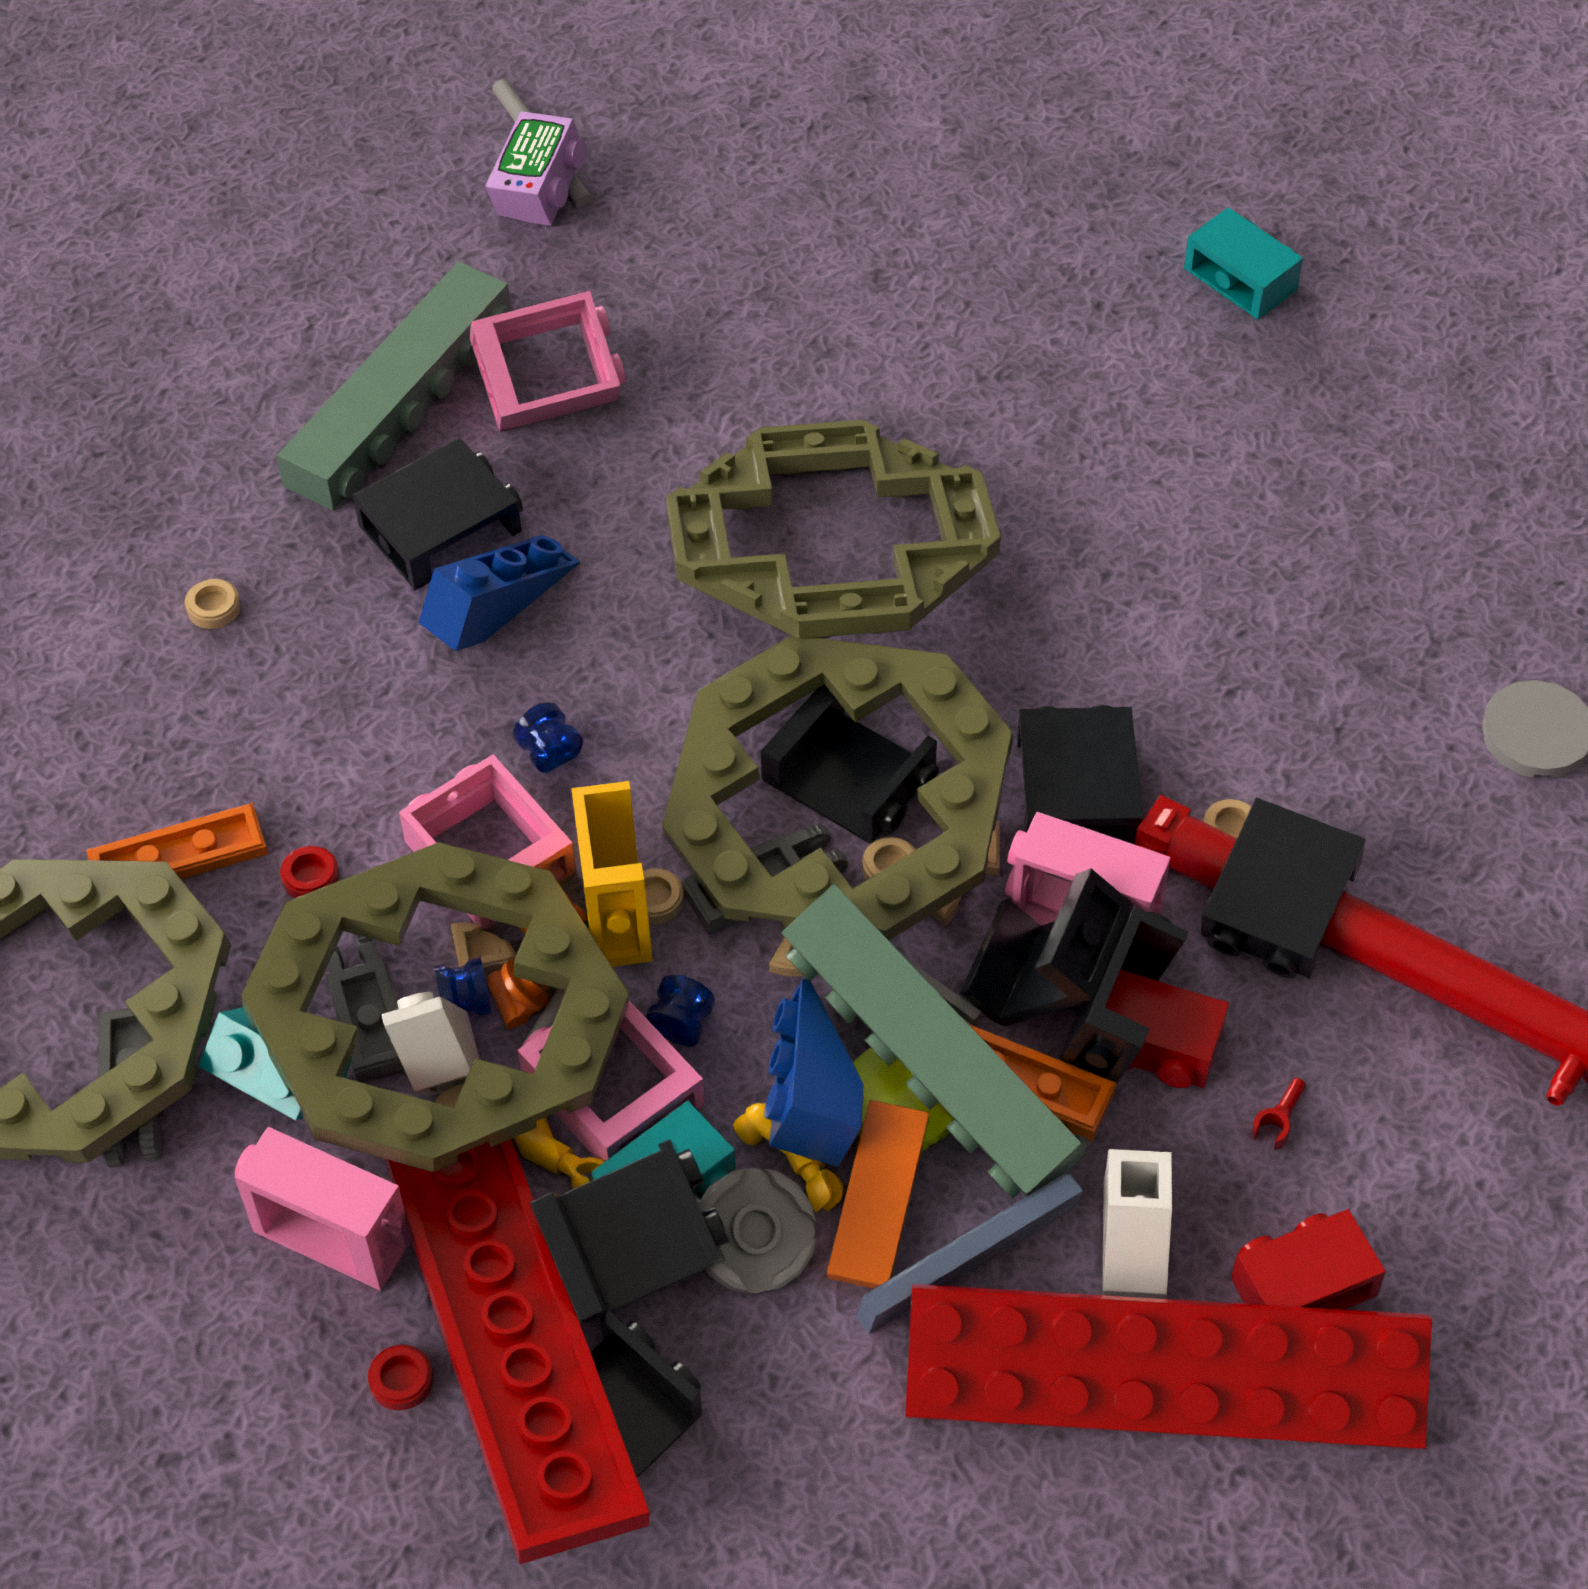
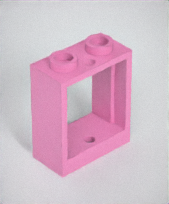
M590 291L471 321L470 341L500 432L617 401L620 384L626 381L625 372L619 354H610L605 339L606 336H610L607 314L603 306L595 307ZM579 323L598 384L519 404L500 344Z
M494 754L476 765H469L463 768L455 778L431 793L419 795L399 812L405 843L415 852L435 844L436 842L433 838L495 800L533 843L508 859L509 861L551 871L558 883L576 873L573 842ZM466 913L475 924L480 925L482 930H486L499 922Z
M1036 812L1028 831L1018 830L1012 841L1007 863L1014 866L1009 874L1004 894L1011 897L1013 903L1042 926L1056 921L1072 882L1045 874L1044 872L1073 881L1077 873L1092 868L1132 902V908L1135 906L1146 912H1154L1161 915L1171 857Z
M630 1000L628 1001V1009L620 1029L666 1078L604 1123L588 1105L571 1113H568L566 1108L555 1113L595 1158L602 1159L603 1161H607L687 1100L697 1110L705 1105L703 1078ZM552 1026L542 1027L533 1032L523 1046L517 1050L521 1071L534 1074Z
M267 1127L256 1145L251 1144L243 1151L237 1162L234 1178L253 1232L373 1288L382 1290L411 1243L406 1226L405 1209L398 1185L270 1127Z

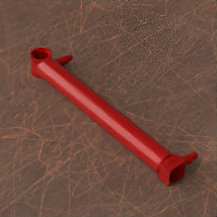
M1160 795L1137 828L1135 845L1171 857L1169 868L1214 890L1237 838L1191 816L1190 808ZM1346 891L1343 892L1321 944L1559 1062L1560 1065L1550 1081L1551 1086L1546 1094L1547 1100L1552 1105H1563L1568 1095L1574 1092L1581 1077L1588 1084L1587 1010Z

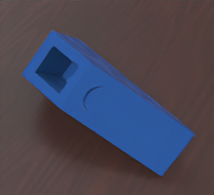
M540 535L435 568L418 623L455 651L485 642L580 564V561L562 549L558 541Z
M802 978L791 1000L782 998L772 1025V1031L779 1034V1040L773 1049L768 1067V1073L776 1076L775 1084L770 1090L764 1110V1117L772 1120L769 1146L839 1167L861 1129L864 1084L812 982Z

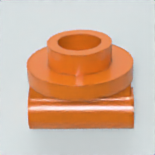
M515 959L508 960L502 965L501 970L492 972L485 980L508 1030L527 1023L528 1018L532 1014L542 1010L549 1002L546 992L549 988L548 985L514 977Z

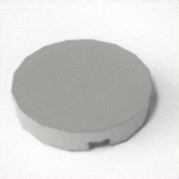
M1539 680L1514 682L1497 691L1486 705L1482 723L1485 745L1496 760L1520 775L1534 778L1535 775H1550V778L1565 776L1580 768L1587 759L1588 706L1568 689L1555 683Z
M746 1168L728 1173L710 1185L701 1197L700 1201L704 1211L712 1207L717 1209L730 1239V1242L720 1246L726 1261L706 1269L710 1277L729 1290L756 1294L779 1289L802 1273L814 1252L816 1238L814 1239V1222L816 1221L813 1206L798 1184L778 1171L765 1168Z

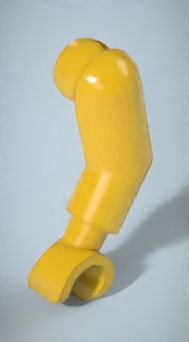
M766 1103L750 1105L746 1108V1113L738 1116L734 1121L733 1127L736 1134L747 1145H757L763 1138L770 1142L772 1120L764 1117ZM779 1149L786 1155L793 1171L805 1180L808 1200L816 1213L821 1208L828 1212L841 1201L845 1191L844 1185L833 1172L823 1169L824 1163Z
M547 1117L538 1120L536 1128L514 1137L519 1153L526 1160L558 1176L561 1173L570 1176L572 1190L589 1182V1178L583 1176V1174L592 1172L605 1162L599 1158H580L574 1155L572 1148L553 1138Z

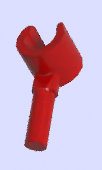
M1293 1078L1278 1105L1274 1108H1265L1255 1116L1252 1129L1254 1140L1263 1125L1274 1124L1282 1131L1275 1141L1274 1150L1282 1148L1287 1143L1291 1111L1306 1088V1083L1302 1079Z

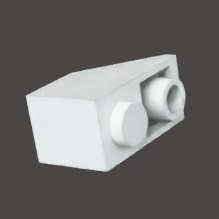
M421 992L404 997L397 1001L399 1009L381 1014L385 1029L414 1092L428 1097L442 1093L452 1086L464 1084L474 1058L480 1059L467 1011L440 996L434 998L433 992Z
M1108 1150L1103 1181L1102 1295L1166 1299L1172 1217V1152Z

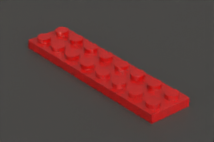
M512 1139L490 1147L488 1142L459 1154L458 1162L435 1172L384 1159L392 1183L399 1186L405 1209L406 1226L519 1565L648 1527L650 1518L648 1506L578 1317L529 1202L534 1201Z
M912 1284L905 1417L1426 1449L1432 1318L1424 1314Z

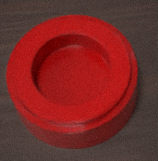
M304 846L286 856L280 868V876L286 892L293 898H297L338 882L339 869L334 855L327 849L319 846Z
M395 1345L384 1349L373 1359L368 1370V1383L373 1397L379 1404L391 1410H407L419 1405L429 1395L433 1386V1371L429 1359L421 1350L410 1345Z

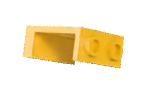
M629 781L571 788L589 932L612 967L653 962L645 880L642 863H638L630 783Z

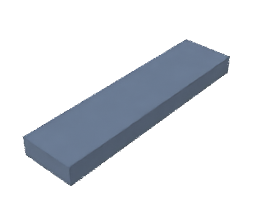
M1071 1173L1061 1175L863 1295L857 1318L870 1334L911 1309L912 1284L937 1286L952 1284L1073 1210L1083 1190Z

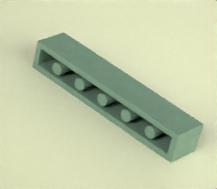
M458 261L276 455L283 486L333 511L345 498L352 499L353 494L361 490L364 477L376 464L383 465L390 459L395 443L407 430L412 432L420 426L425 410L436 398L443 399L449 394L455 377L466 365L471 367L477 363L470 341L471 321L513 311L510 305L508 283Z
M835 884L828 888L781 932L793 947L785 955L809 982L818 974L828 984L832 991L824 998L848 1024L858 1016L873 1032L865 1039V1042L888 1067L897 1059L913 1075L905 1083L906 1086L929 1110L939 1103L954 1119L946 1126L947 1130L970 1154L980 1147L992 1159L995 1165L987 1172L1012 1199L1020 1192L1027 1197L1067 1173L1087 1154L1082 1143Z

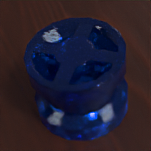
M550 702L538 704L529 709L519 718L513 729V739L523 750L530 751V761L541 773H547L576 758L583 746V737L572 725L565 724L566 718L563 711L555 703Z
M481 956L468 959L466 964L460 967L452 968L446 963L434 966L440 997L462 1008L467 1013L475 1012L480 1016L492 1014Z
M673 974L664 976L657 988L659 1000L657 1004L651 1005L648 1008L645 1017L665 1039H670L673 1043L682 1046L693 1047L699 1042L703 1033L700 1022L702 1018H706L711 1014L715 1006V997L706 986L692 978Z

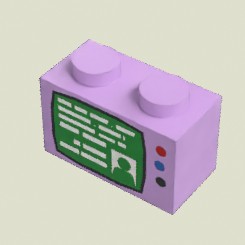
M520 111L485 185L497 215L529 223L552 225L559 207H563L566 203L571 180L577 169L583 166L586 156L585 143L581 140L572 118Z

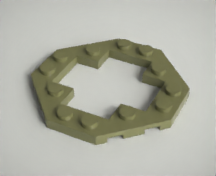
M864 420L759 427L746 437V447L735 455L726 452L700 471L699 482L689 489L680 486L666 497L667 519L677 580L798 639L830 638L833 636L866 633L883 634L890 631L910 630L1000 554L1001 535L982 472L966 465H962L960 468H951L938 462L939 453L905 438L898 444L880 436V427ZM870 467L877 498H904L910 495L929 494L942 541L893 545V564L897 579L792 587L785 553L731 558L722 510H749L754 507L772 506L770 474L795 475L800 472L846 471L851 468Z
M791 635L698 690L662 822L664 837L725 919L750 922V918L755 917L782 921V926L787 927L828 888L835 884L890 941L984 882L989 861L988 853L992 833L995 831L1003 793L1002 785L1007 763H1009L1013 744L1012 730L948 654L824 638L798 639ZM824 684L855 722L898 696L903 695L959 763L917 789L919 802L944 833L855 888L850 886L822 848L771 877L717 806L761 779L758 766L735 737Z
M438 842L287 901L241 997L246 1016L253 1028H257L267 1046L268 1056L288 1092L291 1091L303 1112L304 1121L315 1140L435 1172L458 1162V1155L487 1142L490 1147H493L536 1128L537 1121L565 1108L568 1113L592 1104L628 1009L629 992L551 871ZM420 901L527 929L514 960V977L566 990L534 1074L474 1058L454 1108L343 1078L342 1076L358 1042L357 1026L306 1013L343 931L400 946Z
M13 859L0 868V939L47 907H50L75 941H78L126 908L173 967L125 1001L131 1013L148 1033L152 1041L51 1111L24 1073H21L0 1088V1159L32 1160L33 1155L61 1156L64 1162L89 1163L192 1090L197 1072V1066L194 1063L200 1037L207 1036L217 999V994L214 991L220 966H226L231 943L224 931L167 862Z

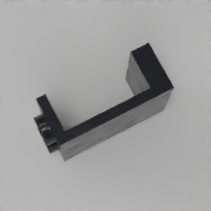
M460 437L353 494L358 525L415 591L431 581L432 572L429 557L479 529L499 520L512 536L522 532L519 513L523 511V504L517 491L509 483L503 485L494 475L493 469L484 454L479 451L474 453Z
M824 684L812 693L761 750L762 781L871 844L883 831L891 834L899 827L907 811L906 804L915 793L918 794L917 789L938 776L939 767L936 766L937 740L927 736L916 750L911 753L845 715V709Z
M1097 705L1091 708L1042 706L1035 709H1019L1017 747H1021L1026 805L1024 832L1028 831L1036 812H1040L1135 845L1137 828L1143 821L1132 707Z
M1256 797L1202 913L1201 935L1208 938V943L1212 948L1223 954L1239 956L1242 951L1262 959L1263 966L1278 976L1294 978L1296 974H1300L1310 978L1315 967L1316 953L1348 881H1354L1360 868L1366 839Z
M1092 868L1075 875L1056 921L1041 926L1009 898L1002 900L960 994L991 1020L1002 1026H1008L1092 1000L1133 903Z
M1133 906L1095 996L1092 1000L1082 1002L1058 1060L1118 1083L1142 1049L1150 1029L1105 1008L1120 970L1159 981L1185 942L1188 931L1173 925L1163 915L1146 912Z
M669 1139L658 1144L659 1151L562 1195L551 1192L529 1202L580 1322H591L602 1317L608 1310L613 1312L726 1261L720 1246L730 1242V1239L717 1209L712 1207L704 1211L695 1187L705 1182L690 1148L679 1153L676 1144Z
M608 1310L600 1318L603 1341L591 1351V1355L636 1477L638 1478L702 1416L701 1386L696 1377L683 1364L674 1361L670 1365L654 1351L656 1346L653 1340L641 1326L633 1321H629L625 1325Z

